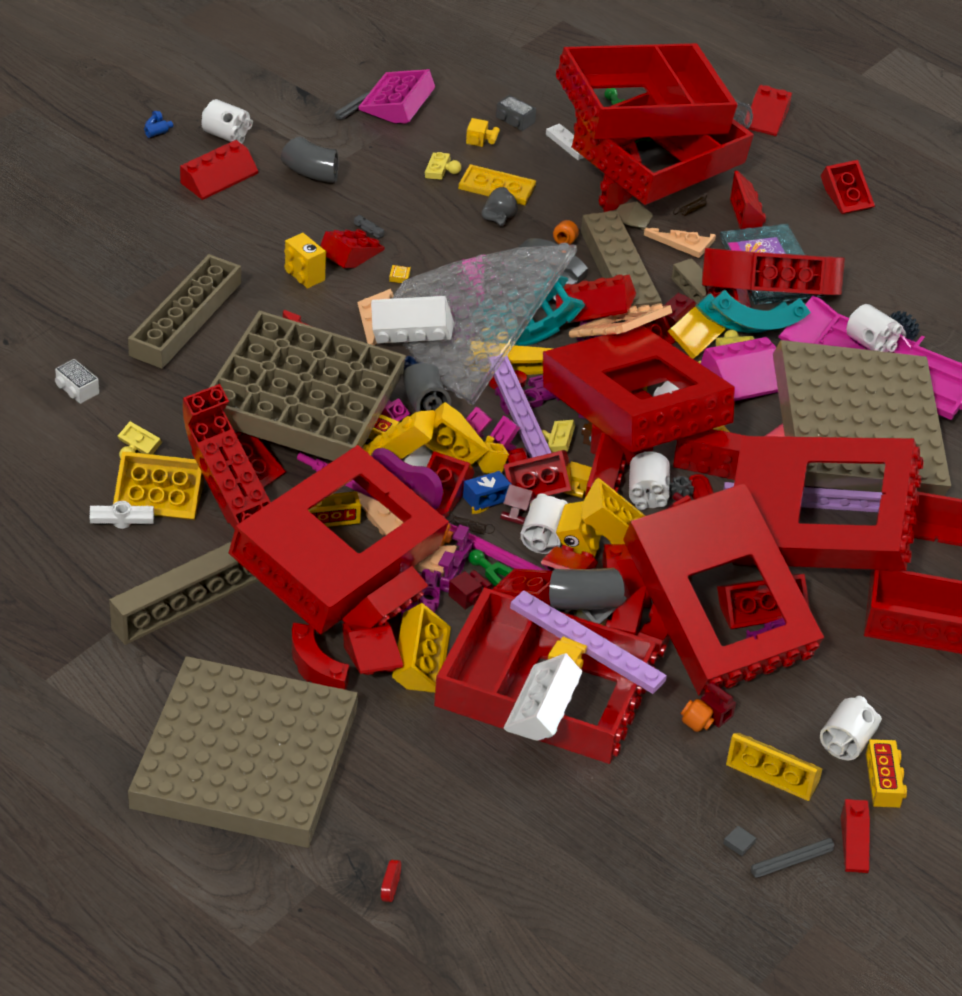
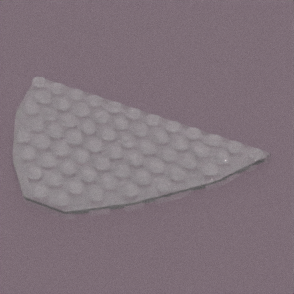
M561 243L556 246L518 247L487 255L481 254L477 257L456 261L404 280L391 299L446 296L454 327L451 340L401 343L409 350V353L416 362L429 363L438 367L444 389L453 391L457 397L464 398L470 405H474L576 254V245Z

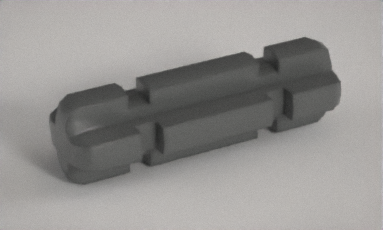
M358 215L354 218L355 225L361 227L374 237L380 239L384 236V229L365 219V217Z

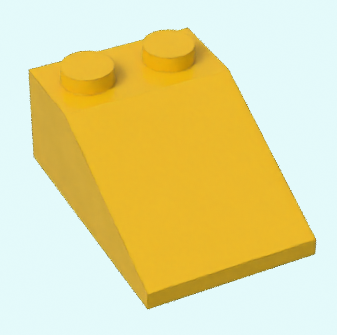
M444 402L434 410L436 415L432 440L424 444L429 449L473 464L489 450L484 441L456 409Z

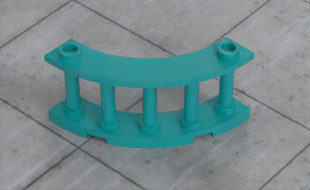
M553 273L542 287L520 301L502 306H485L480 304L471 320L486 325L490 335L485 343L528 346L560 331L559 327L567 321L570 323L584 308L585 304L582 300L567 295L563 288L569 280L567 277ZM558 293L563 303L553 311L548 301ZM542 306L547 317L535 323L530 313ZM523 316L528 326L515 329L510 320ZM503 322L506 329H498L493 323Z
M723 290L717 297L708 294L695 305L710 321L723 326L725 329L735 330L740 333H759L787 327L797 323L811 313L800 298L789 305L784 301L771 310L763 311L752 309L739 303L726 290Z

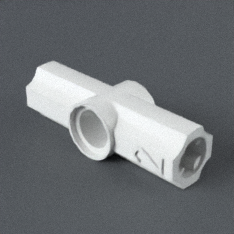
M126 501L115 502L113 506H90V523H113L115 527L121 529L127 528L131 524H154V506H131Z

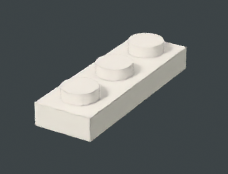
M560 123L546 129V135L577 160L584 158L571 147L574 135Z

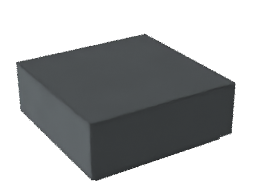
M737 826L724 839L723 844L740 856H743L756 843V837L740 826Z

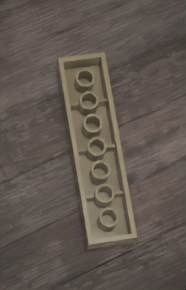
M608 211L583 215L581 234L602 278L606 279L619 274H630L636 291V296L631 306L638 308L649 304V307H651L652 305L662 303L618 212Z
M208 254L128 338L129 356L163 369L241 284V266Z
M231 542L109 599L111 629L126 645L259 580L228 554Z

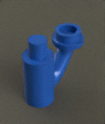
M153 111L152 116L145 123L144 131L146 136L151 138L168 132L169 128L173 127L172 121L166 122L163 120L160 111Z

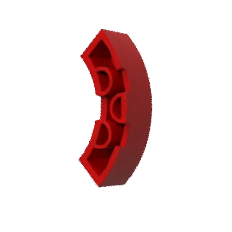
M653 603L649 613L651 621L643 625L637 636L656 642L657 661L660 657L665 656L670 636Z
M293 623L292 658L298 667L300 675L307 682L311 681L315 684L347 690L349 664L333 660L320 650L314 638L315 629L306 624Z

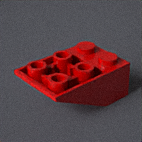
M359 229L356 231H325L320 247L326 251V257L343 268H356L385 249L384 246L379 244L377 239L369 238L366 236V232Z
M388 621L382 626L376 624L372 628L349 623L343 624L344 649L360 674L370 675L376 671H394L396 668L403 667V662Z

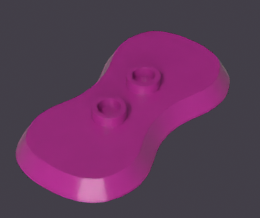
M377 448L372 452L371 456L412 489L414 493L433 509H438L442 501L443 488L440 478L433 470L424 466L409 465L385 448Z

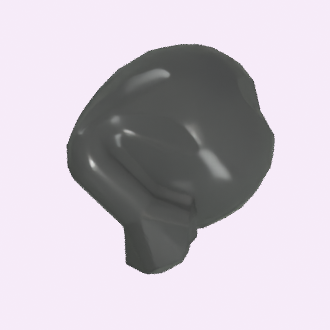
M498 187L493 190L483 207L482 217L486 220L494 221L502 227L506 219L513 217L517 213V201L513 194L505 187Z

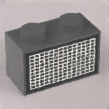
M511 95L497 103L496 118L523 131L535 123V107Z

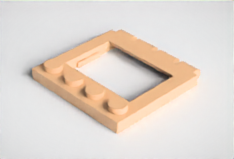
M662 303L651 307H649V304L638 308L631 306L628 313L601 317L571 329L569 336L576 338L624 333L672 313L671 305L662 306ZM621 320H625V321H626V322H622V323H613V322L621 321Z

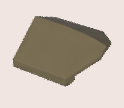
M638 201L619 205L616 210L623 224L639 227L643 231L647 228L653 217V214Z

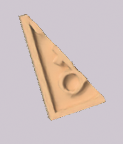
M645 228L644 236L697 258L703 255L705 248H709L716 238L715 234H710V237L699 236L698 232L670 230V233L659 232L658 228Z
M391 289L357 302L368 344L374 346L377 344L372 330L371 301L393 298L394 295Z
M358 492L360 504L366 512V517L379 529L382 535L389 534L403 524L398 517L379 501Z

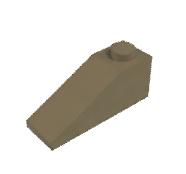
M692 258L673 264L671 279L689 298L698 304L706 296L705 285H702V269Z

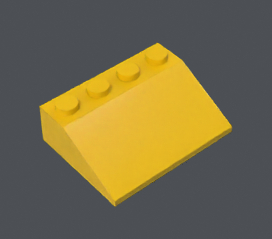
M122 451L113 504L118 501H126L131 506H154V516L195 520L203 489L204 476L195 459Z

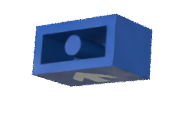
M500 471L464 481L463 498L471 507H474L475 511L479 510V508L483 509L503 503L511 483Z

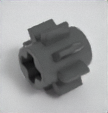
M685 476L674 477L673 482L669 483L670 496L673 497L676 492L684 497L692 495L694 486H691L692 481Z

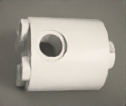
M218 99L212 100L202 112L203 131L229 142L237 140L242 144L247 131L253 125V120L250 119L247 111Z
M864 304L851 314L846 331L850 338L869 350L893 352L897 347L896 342L903 331V326L870 304Z
M657 452L637 454L630 462L629 498L639 510L666 506L669 498L670 463L668 459Z
M538 494L537 498L531 502L521 530V540L529 550L540 554H548L555 546L559 547L561 545L556 530L564 505L568 504L565 500L547 496L546 494Z
M856 696L855 698L844 699L820 732L821 743L831 755L842 760H854L860 755L869 739L874 735L882 718L867 703L864 697Z

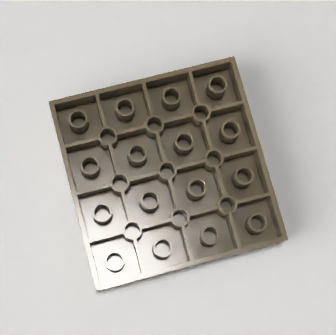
M259 310L210 387L220 384L229 400L224 412L233 430L334 461L355 446L359 445L361 448L364 446L402 377L406 355Z
M780 340L773 352V360L785 437L914 438L917 447H920V457H923L924 461L923 469L919 471L921 487L917 488V491L945 496L951 487V481L926 356ZM809 463L807 465L804 486L882 492L885 464Z
M186 656L129 787V809L309 848L357 712L358 693Z

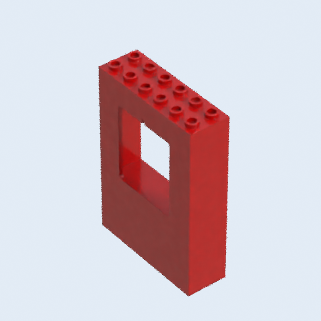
M697 43L564 47L560 55L559 68L556 70L557 80H559L563 90H565L593 139L729 134L738 105ZM643 87L655 105L603 107L593 89Z
M646 92L609 107L655 104ZM581 117L578 120L571 147L646 205L744 164L754 134L733 119L729 134L650 137L682 161L655 173L620 147L642 137L593 139L587 131L585 124L581 121Z
M643 325L624 333L602 335L543 351V387L632 453L727 425L734 421L735 386ZM665 381H669L679 388L672 391V394L668 392L643 400L630 392Z
M742 436L734 486L746 484L787 566L907 571V563L911 562V550H909V547L914 542V532L912 531V525L916 524V512H914V509L919 503L917 488L921 487L919 471L923 469L924 464L923 457H920V447H917L914 438ZM809 463L885 464L882 494L886 495H881L877 525L800 524L799 517L807 465ZM752 556L732 562L733 565H756Z
M357 445L236 525L228 554L319 634H323L342 620L368 595L411 566H416L438 550L449 521L376 461L368 452ZM352 480L403 522V524L362 553H357L308 511Z
M745 483L630 522L623 541L647 587L648 593L698 696L711 692L707 689L711 682L720 688L726 687L728 689L735 686L739 681L745 680L747 682L756 678L758 674L764 673L767 675L774 672L780 666L786 668L793 665L797 660L802 659V661H806L814 656L824 636ZM747 556H752L786 625L756 635V640L752 636L727 646H721L688 577Z
M917 491L919 503L914 509V512H916V524L912 525L914 538L933 542L935 539H938L939 543L962 546V499ZM879 508L877 512L876 525L878 522ZM871 569L864 636L962 654V581L904 570Z
M484 587L436 676L434 706L504 729L533 665L537 664L541 658L548 660L549 653L561 638L512 610L510 604L516 597ZM563 613L650 666L655 664L658 652L655 651L656 642ZM585 653L581 655L583 660L581 670L583 672L617 683L598 725L596 726L564 715L557 726V732L550 738L538 741L610 764L613 756H618L621 748L619 743L621 740L624 741L627 736L628 728L626 727L628 724L632 725L635 717L634 709H639L642 701L640 696L645 694L647 690Z

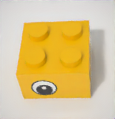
M304 233L285 240L284 267L286 272L296 278L307 289L325 281L326 251Z
M583 501L565 504L556 530L558 538L562 545L574 548L573 552L579 554L582 551L593 554L595 559L601 535L592 526L585 524L583 521L581 506Z

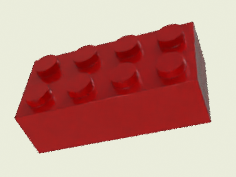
M710 429L677 439L673 467L735 480L742 436L745 435Z

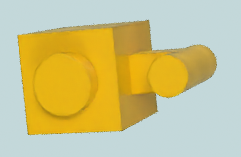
M472 118L467 128L466 144L483 147L486 139H488L490 144H494L500 129L494 127L493 130H488V121Z
M487 436L484 442L489 450L477 461L482 472L485 474L497 471L502 473L509 455L503 444L493 443L494 437Z
M571 461L572 490L562 493L583 498L586 495V487L592 467Z
M563 636L552 648L548 659L566 653L581 669L583 665L581 655L586 653L588 646Z

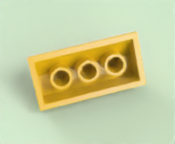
M434 410L415 412L411 416L405 417L396 426L390 427L384 434L378 435L369 444H365L362 449L371 455L375 449L385 448L393 452L399 459H403L432 440L436 412Z
M600 478L595 480L581 505L582 519L585 524L592 526L599 535L606 537L611 544H625L623 539L630 522L646 516Z
M423 603L403 613L397 646L403 667L396 668L393 671L392 678L408 690L435 693L436 676L447 656L451 627Z
M733 733L726 762L727 766L804 800H810L819 784L822 768L757 741L752 737L741 733Z

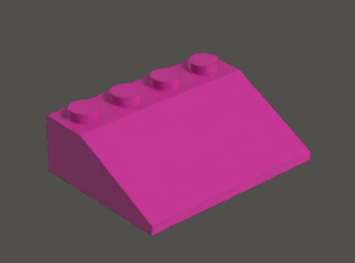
M430 69L385 72L359 105V110L392 123L406 124L410 122L435 88Z
M767 337L706 348L704 350L700 364L735 386L734 401L778 392L773 352L776 346Z

